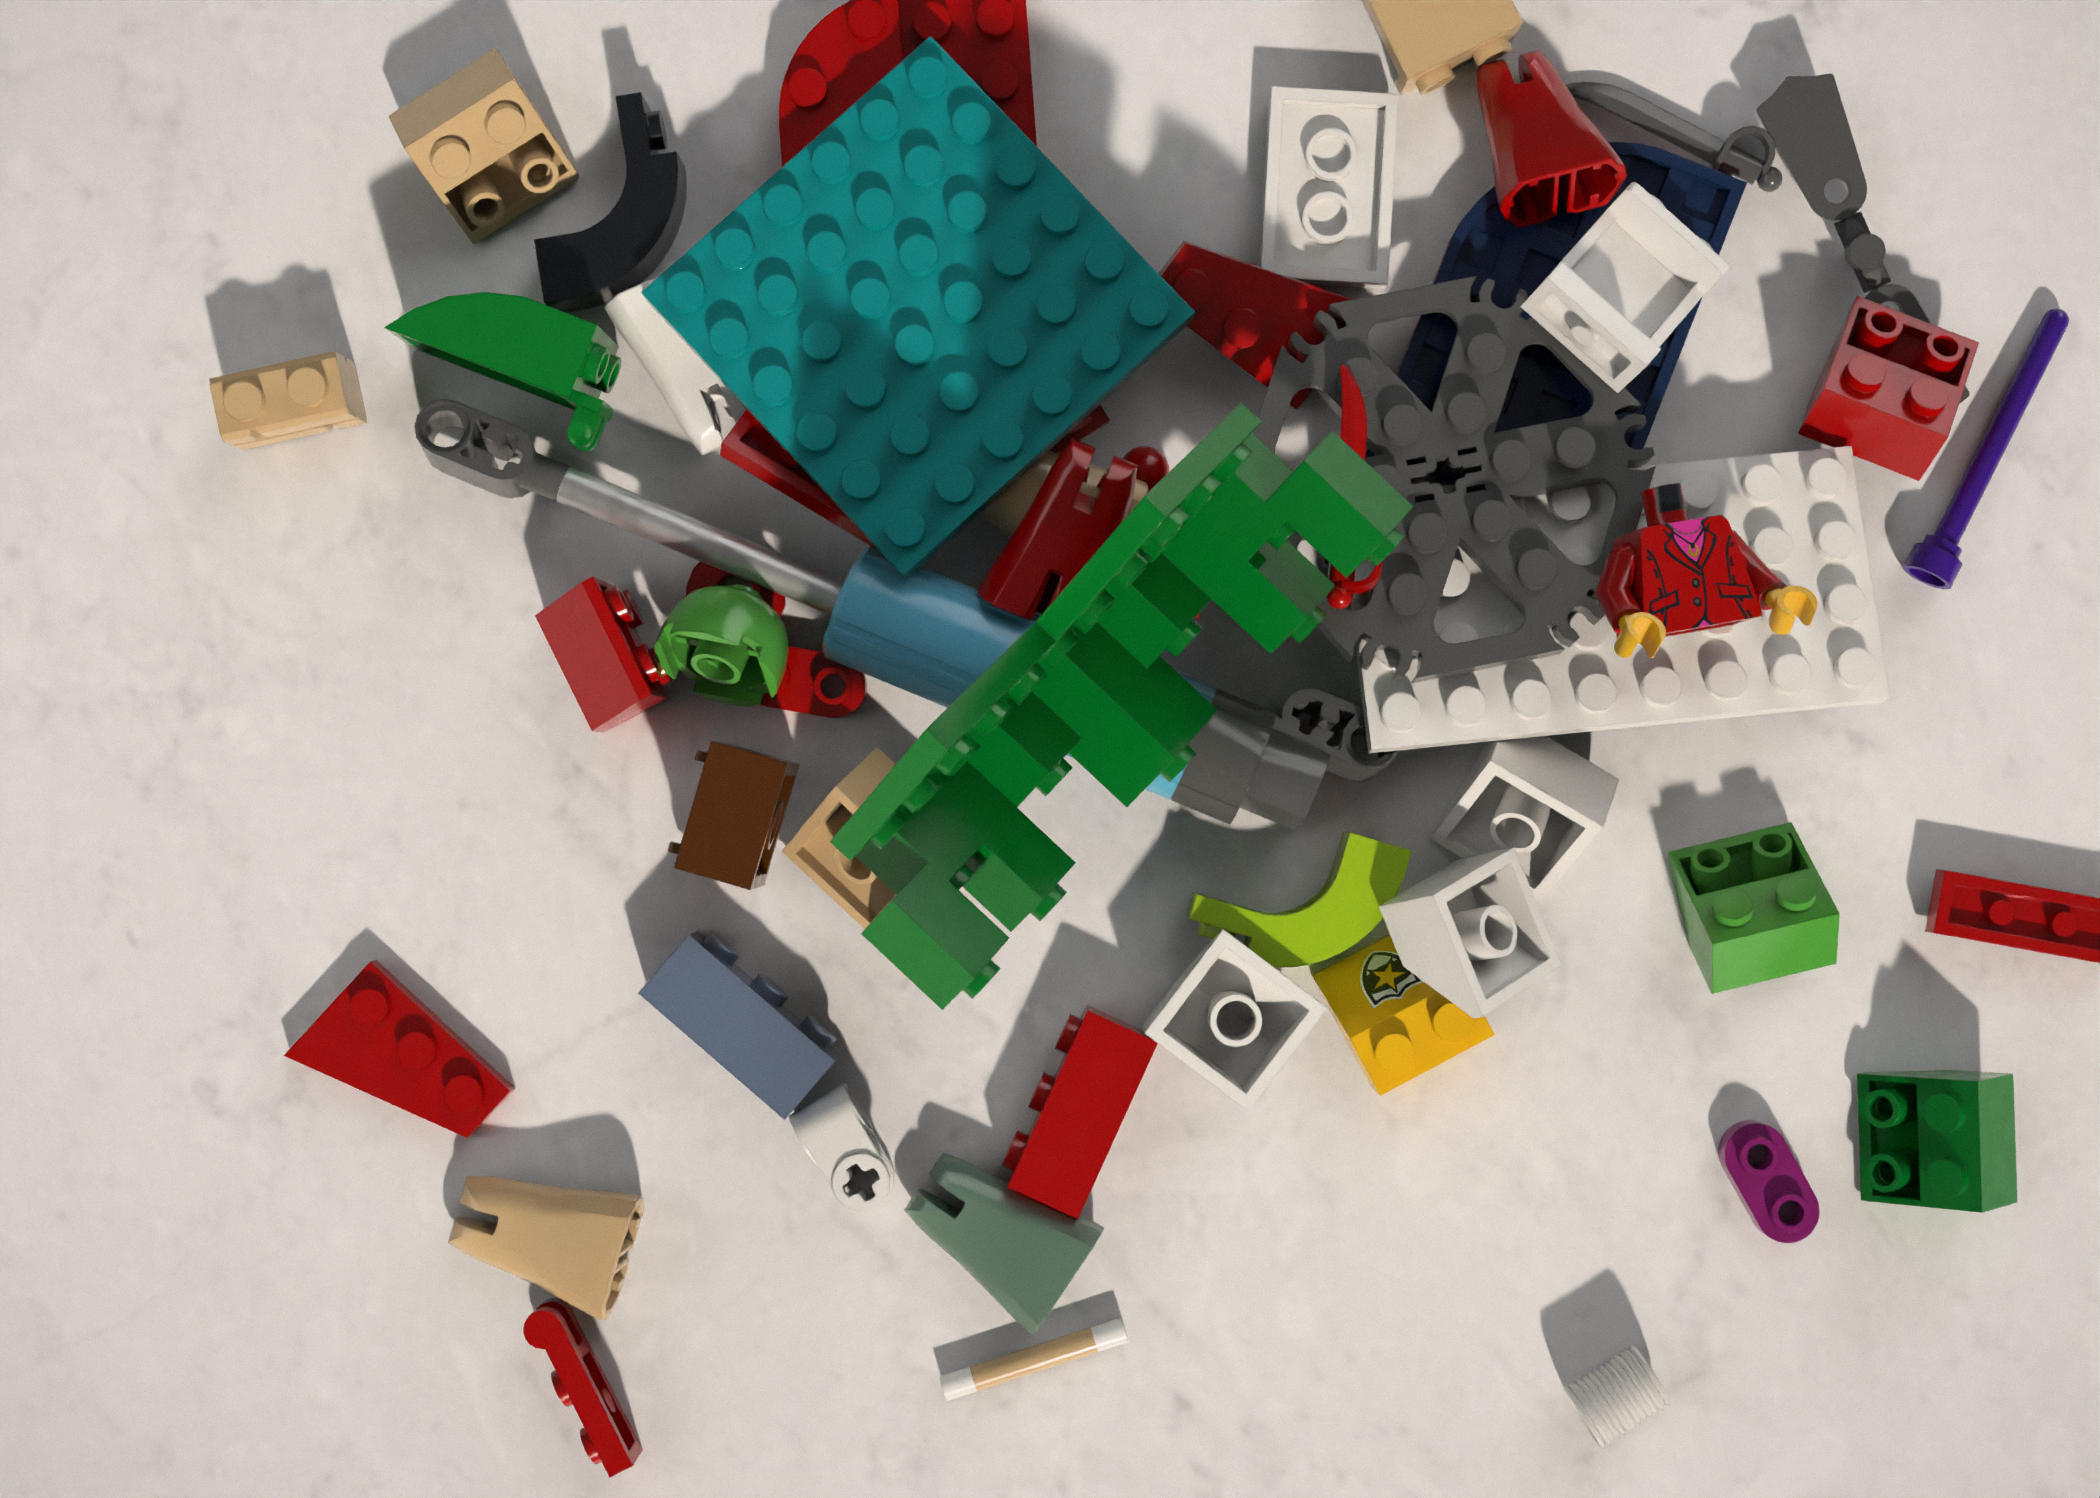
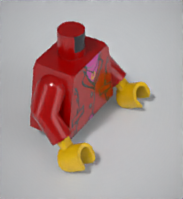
M1680 483L1662 485L1641 492L1648 527L1634 530L1615 539L1613 550L1607 556L1595 590L1597 601L1613 631L1616 632L1617 640L1614 644V651L1622 658L1630 657L1638 643L1645 648L1649 658H1654L1665 637L1732 626L1763 616L1761 609H1772L1768 623L1770 629L1776 634L1784 635L1790 633L1795 616L1801 620L1802 624L1806 626L1811 625L1817 609L1815 595L1809 589L1802 586H1787L1760 560L1737 532L1731 529L1728 519L1723 515L1688 520Z

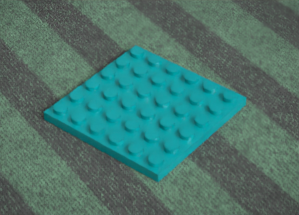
M931 36L641 292L652 308L905 580L1195 318V311Z

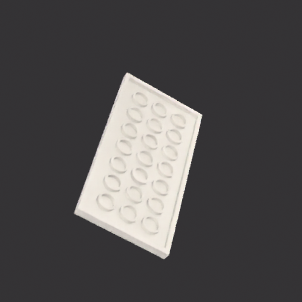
M1852 446L1628 468L1630 470H1646L1656 466L1649 489L1680 483L1688 520L1715 515H1723L1728 519L1731 529L1737 532L1760 560L1787 586H1802L1809 589L1815 595L1817 609L1811 625L1806 626L1802 624L1801 620L1795 616L1790 633L1784 635L1776 634L1770 629L1768 624L1772 609H1761L1763 616L1732 626L1665 637L1654 658H1649L1645 648L1639 643L1630 657L1622 658L1614 651L1617 636L1606 616L1595 625H1592L1583 614L1571 612L1568 614V623L1580 636L1571 647L1560 644L1554 637L1552 629H1548L1554 640L1565 648L1561 654L1416 683L1411 682L1417 673V656H1412L1410 669L1400 681L1392 679L1397 660L1395 655L1388 650L1382 649L1375 652L1374 659L1368 670L1360 668L1359 657L1367 642L1359 638L1355 643L1368 753L1882 703L1891 697ZM1603 482L1514 500L1570 561L1578 565H1589L1598 559L1616 501L1613 490ZM1442 485L1443 492L1451 493L1453 485ZM1644 507L1637 529L1648 527ZM1458 546L1434 619V629L1437 635L1445 642L1456 644L1512 633L1518 630L1524 620L1523 614ZM1365 559L1355 569L1354 581L1367 578L1374 570L1375 566L1368 559ZM1373 589L1365 593L1353 594V599L1350 603L1351 610H1359L1369 603Z

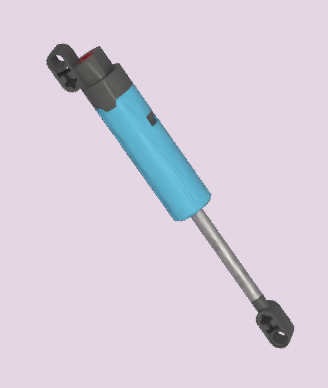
M449 399L432 401L422 408L416 418L414 426L416 438L431 465L439 471L501 497L512 499L523 497L529 492H534L827 613L831 617L822 644V650L826 658L946 708L971 686L1040 617V615L1034 613L1032 620H1028L999 609L984 600L978 594L977 589L922 566L905 580L887 559L871 546L860 552L857 562L853 564L846 580L539 454L536 452L528 434L518 426L458 401ZM458 427L465 430L461 440L453 446L440 447L434 444L437 434L445 428ZM483 441H484V443H485V445H486L488 451H485V450L482 449V448H483ZM514 453L518 454L520 458L519 464L508 462L503 470L498 468L494 457L503 461H509ZM1179 673L1218 711L1188 744L1197 754L1171 782H1168L1160 774L1145 790L1227 824L1232 823L1239 808H1242L1295 830L1306 819L1325 771L1348 780L1358 782L1370 780L1392 762L1398 751L1378 752V758L1375 761H1365L1357 757L1352 751L1350 740L1351 735H1366L1363 707L1322 690L1313 688L1298 690L1290 695L1279 711L1275 713ZM1301 712H1307L1312 716L1310 726L1313 730L1309 735L1298 731L1300 720L1297 717ZM1336 724L1341 725L1343 729L1335 737L1332 746L1327 745V741L1334 734L1330 730Z

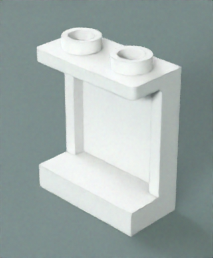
M1632 182L1520 307L1614 391L1619 393L1648 366L1661 350L1659 347L1703 295L1728 271L1729 265L1713 250L1709 243L1695 235L1669 212L1658 198L1649 194L1638 183Z

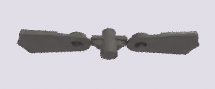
M1829 73L1817 76L1786 77L1777 90L1756 109V112L1767 132L1771 135L1777 150L1810 208L1821 218L1832 221L1841 220L1834 223L1845 249L1844 257L1846 262L1854 269L1863 293L1869 292L1865 299L1878 304L1891 301L1899 307L1900 312L1930 323L1916 297L1910 290L1895 284L1884 285L1891 282L1883 263L1886 252L1885 244L1880 237L1870 233L1862 212L1856 213L1866 199L1867 183L1834 75ZM1831 179H1839L1847 186V196L1841 203L1834 204L1825 198L1824 187ZM1966 386L1964 387L1960 403L1970 395Z

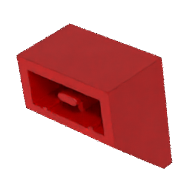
M1856 296L1814 387L1798 434L1830 447L1852 446L1853 456L1920 481L1949 436L1979 342Z
M592 576L580 582L535 615L591 731L603 733L670 700L664 685L671 682L672 678L663 671L655 659L654 647L649 649L646 643L643 644L636 627L643 625L644 620L627 589L621 592L617 585L613 586Z

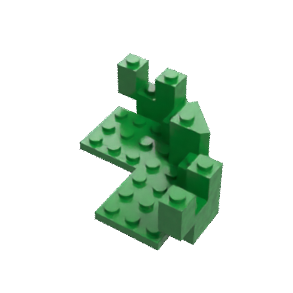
M1241 402L1141 499L1038 620L920 735L831 839L830 843L847 859L851 861L856 856L896 894L861 934L942 1010L962 990L973 999L1000 970V967L991 959L1009 939L998 926L959 891L961 887L968 891L1010 932L1030 913L1041 921L1067 893L1058 883L1076 862L1017 808L1035 788L1046 797L1073 767L1064 757L1069 753L1125 807H1128L1160 774L1168 782H1171L1197 754L1188 744L1218 710L1172 668L1160 654L1166 649L1176 658L1203 629L1193 620L1203 608L1213 600L1269 654H1272L1289 636L1300 644L1327 615L1318 605L1335 586L1287 540L1295 531L1346 578L1365 559H1368L1377 567L1403 540L1405 536L1395 527L1414 506L1335 432L1331 431L1303 462L1292 471L1252 433L1262 421Z

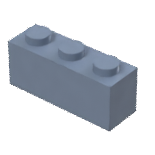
M698 931L689 934L638 994L785 1120L840 1056L831 1047L837 1040L836 1037L814 1017L807 1015L801 1021L783 1005L788 999L787 994L768 977L759 973L753 979L737 966L735 962L740 957V954L718 934L711 931L706 938Z

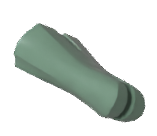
M942 1153L929 1172V1175L950 1194L965 1202L961 1212H958L932 1193L918 1189L904 1211L929 1238L955 1259L1030 1334H1034L1095 1246L1104 1227L1081 1215L1076 1219L1008 1188V1183L966 1160Z

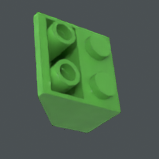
M1792 822L1668 852L1669 864L1689 946L1711 994L1836 964L1840 913Z

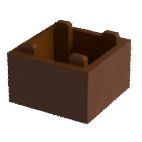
M711 741L707 752L700 750L696 752L694 760L704 762L703 770L681 843L671 841L668 852L678 854L674 866L676 869L752 890L765 885L800 764L733 744Z

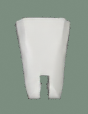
M652 279L618 293L606 303L604 309L656 384L688 438L703 456L721 448V443L723 442L716 412L711 413L708 405L724 398L728 405L725 407V410L735 423L740 419L746 408L645 300L641 292L655 280Z

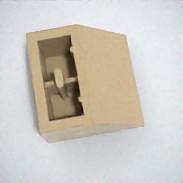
M494 48L388 116L403 148L473 245L580 178L497 48Z

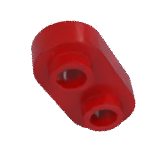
M788 646L786 669L777 694L771 698L770 693H765L759 705L827 718H844L853 714L863 704L867 694V680L864 673L826 658L821 651ZM831 674H839L845 681V690L837 698H828L822 690L824 679Z

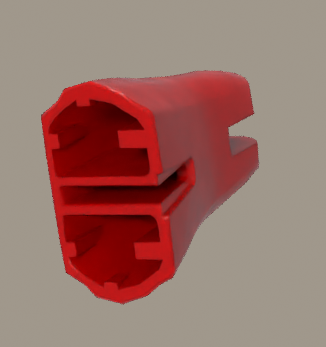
M1540 49L1520 54L1518 69L1521 83L1515 84L1510 69L1504 60L1501 59L1482 64L1476 70L1477 91L1489 140L1497 200L1504 218L1518 228L1548 221L1550 218L1557 216L1558 192L1567 213H1579L1605 206L1620 190L1627 177L1625 165L1608 141L1579 107L1555 67Z
M1071 438L1050 469L1025 516L985 576L977 591L978 594L991 605L1028 620H1032L1035 611L1043 614L1128 516L1136 484L1138 465L1114 455L1107 472L1104 473L1096 486L1099 488L1097 497L1082 493L1079 490L1083 482L1087 483L1090 471L1089 465L1096 448Z

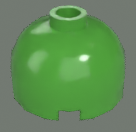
M716 585L693 590L676 604L662 625L654 644L655 659L663 671L673 680H676L680 670L687 677L696 681L692 692L727 705L755 706L761 703L765 693H770L771 698L777 694L786 669L789 642L786 627L779 615L763 600L757 591L744 585Z

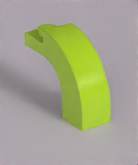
M1343 831L1333 866L1326 882L1304 904L1287 911L1261 912L1193 892L1186 916L1191 920L1199 922L1196 934L1213 939L1224 929L1233 937L1236 936V933L1246 936L1244 945L1275 968L1297 967L1320 962L1345 951L1359 942L1381 921L1383 916L1379 906L1396 897L1399 892L1412 850Z

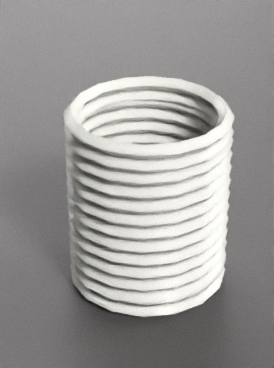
M1629 1345L1628 1349L1624 1348L1623 1351L1619 1352V1355L1614 1354V1358L1609 1357L1608 1362L1603 1361V1365L1598 1364V1368H1593L1592 1372L1587 1371V1375H1582L1581 1379L1576 1378V1382L1571 1381L1569 1387L1564 1386V1393L1600 1447H1605V1443L1610 1444V1441H1614L1615 1437L1619 1438L1620 1434L1625 1435V1430L1630 1431L1631 1427L1636 1428V1423L1641 1424L1642 1420L1646 1421L1647 1416L1652 1417V1414H1657L1658 1410H1664L1665 1405L1670 1406V1398L1664 1387L1634 1345Z

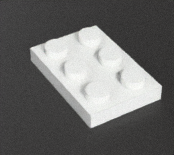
M1271 87L1260 250L1261 268L1313 285L1386 288L1389 277L1398 93Z

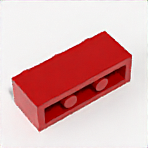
M1086 1005L1081 1018L1070 1014L1054 1048L1065 1053L1056 1074L1052 1076L1043 1072L1028 1107L1038 1112L1028 1135L1018 1130L1016 1131L1001 1166L1011 1170L1007 1187L1078 1219L1158 1043L1147 1036L1143 1030Z

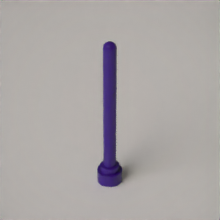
M2058 308L2051 309L2043 316L1934 535H1926L1922 543H1915L1903 565V570L1918 581L1939 589H1951L1962 567V562L1958 559L1962 550L1958 544L2068 327L2069 317L2064 310Z

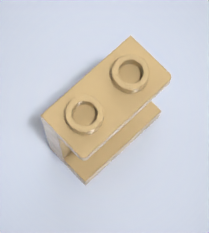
M1362 0L1397 70L1398 78L1395 85L1400 95L1415 88H1418L1420 95L1435 91L1454 79L1455 75L1452 70L1472 60L1475 61L1477 67L1496 61L1511 51L1512 47L1509 42L1514 39L1523 24L1512 0Z

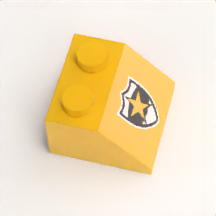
M1390 934L1312 975L1370 1087L1380 1096L1495 1035L1485 1016L1473 1019L1403 967Z

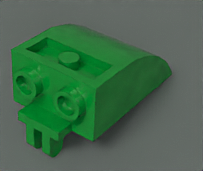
M479 292L447 296L416 307L384 327L418 351L574 410L567 429V439L580 451L590 452L598 446L607 421L610 422L614 409L604 400L599 399L601 391L607 394L610 393L618 378L622 360L615 355L619 346L597 324L524 296Z

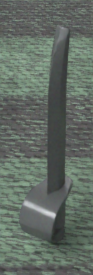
M1593 82L1566 84L1573 97L1599 106L1710 163V168L1714 170L1721 168L1751 185L1757 180L1759 188L1766 192L1777 190L1782 183L1780 170L1771 166L1775 157V143L1771 135L1763 128L1756 126L1742 127L1731 133L1724 141L1625 89ZM1742 135L1756 137L1765 147L1764 161L1732 144Z

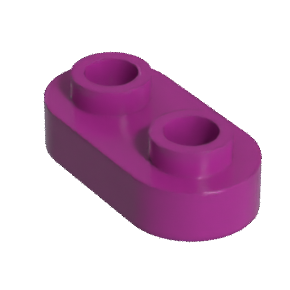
M1755 1120L1741 1121L1729 1127L1719 1143V1160L1754 1225L1760 1232L1781 1243H1794L1806 1238L1812 1233L1818 1223L1819 1203L1782 1135L1774 1128ZM1762 1144L1766 1151L1764 1161L1760 1165L1750 1166L1747 1160L1748 1151L1754 1145ZM1786 1201H1794L1797 1207L1795 1217L1790 1221L1781 1222L1778 1214L1780 1206Z

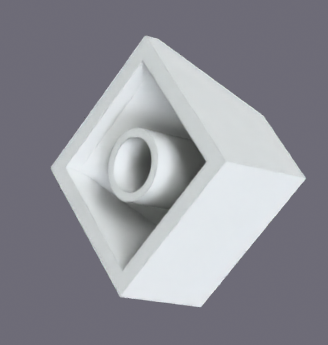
M1546 736L1489 741L1476 757L1435 827L1430 839L1462 858L1514 847L1536 901L1540 903L1604 827L1619 779Z
M1514 847L1458 859L1379 906L1403 967L1473 1019L1484 1017L1562 966Z
M1222 929L1181 973L1143 1023V1029L1147 1036L1249 1112L1328 1008L1226 930Z

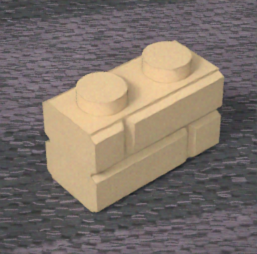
M337 351L209 378L210 391L222 440L242 450L332 431L333 425L343 429L367 423L355 364Z

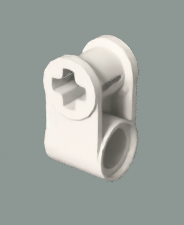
M846 1083L841 1084L789 1115L790 1123L800 1143L812 1161L818 1165L835 1197L844 1207L852 1211L866 1212L876 1208L885 1200L893 1187L895 1172L891 1161L873 1133L872 1125L864 1109ZM858 1164L863 1171H868L872 1168L877 1171L879 1178L872 1185L874 1194L870 1195L864 1187L858 1188L855 1191L852 1189L849 1180L856 1174L853 1165Z

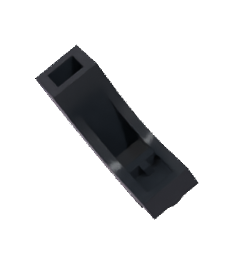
M641 92L615 96L626 160L625 185L615 207L603 220L588 229L570 234L534 239L543 300L547 306L567 313L607 303L618 293L641 284L662 262L677 236L686 203V169L676 151L658 154V150L667 149L663 117L660 110L651 112Z

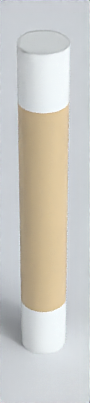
M1120 1317L940 1376V1382L944 1396L949 1401L1127 1343L1129 1340Z

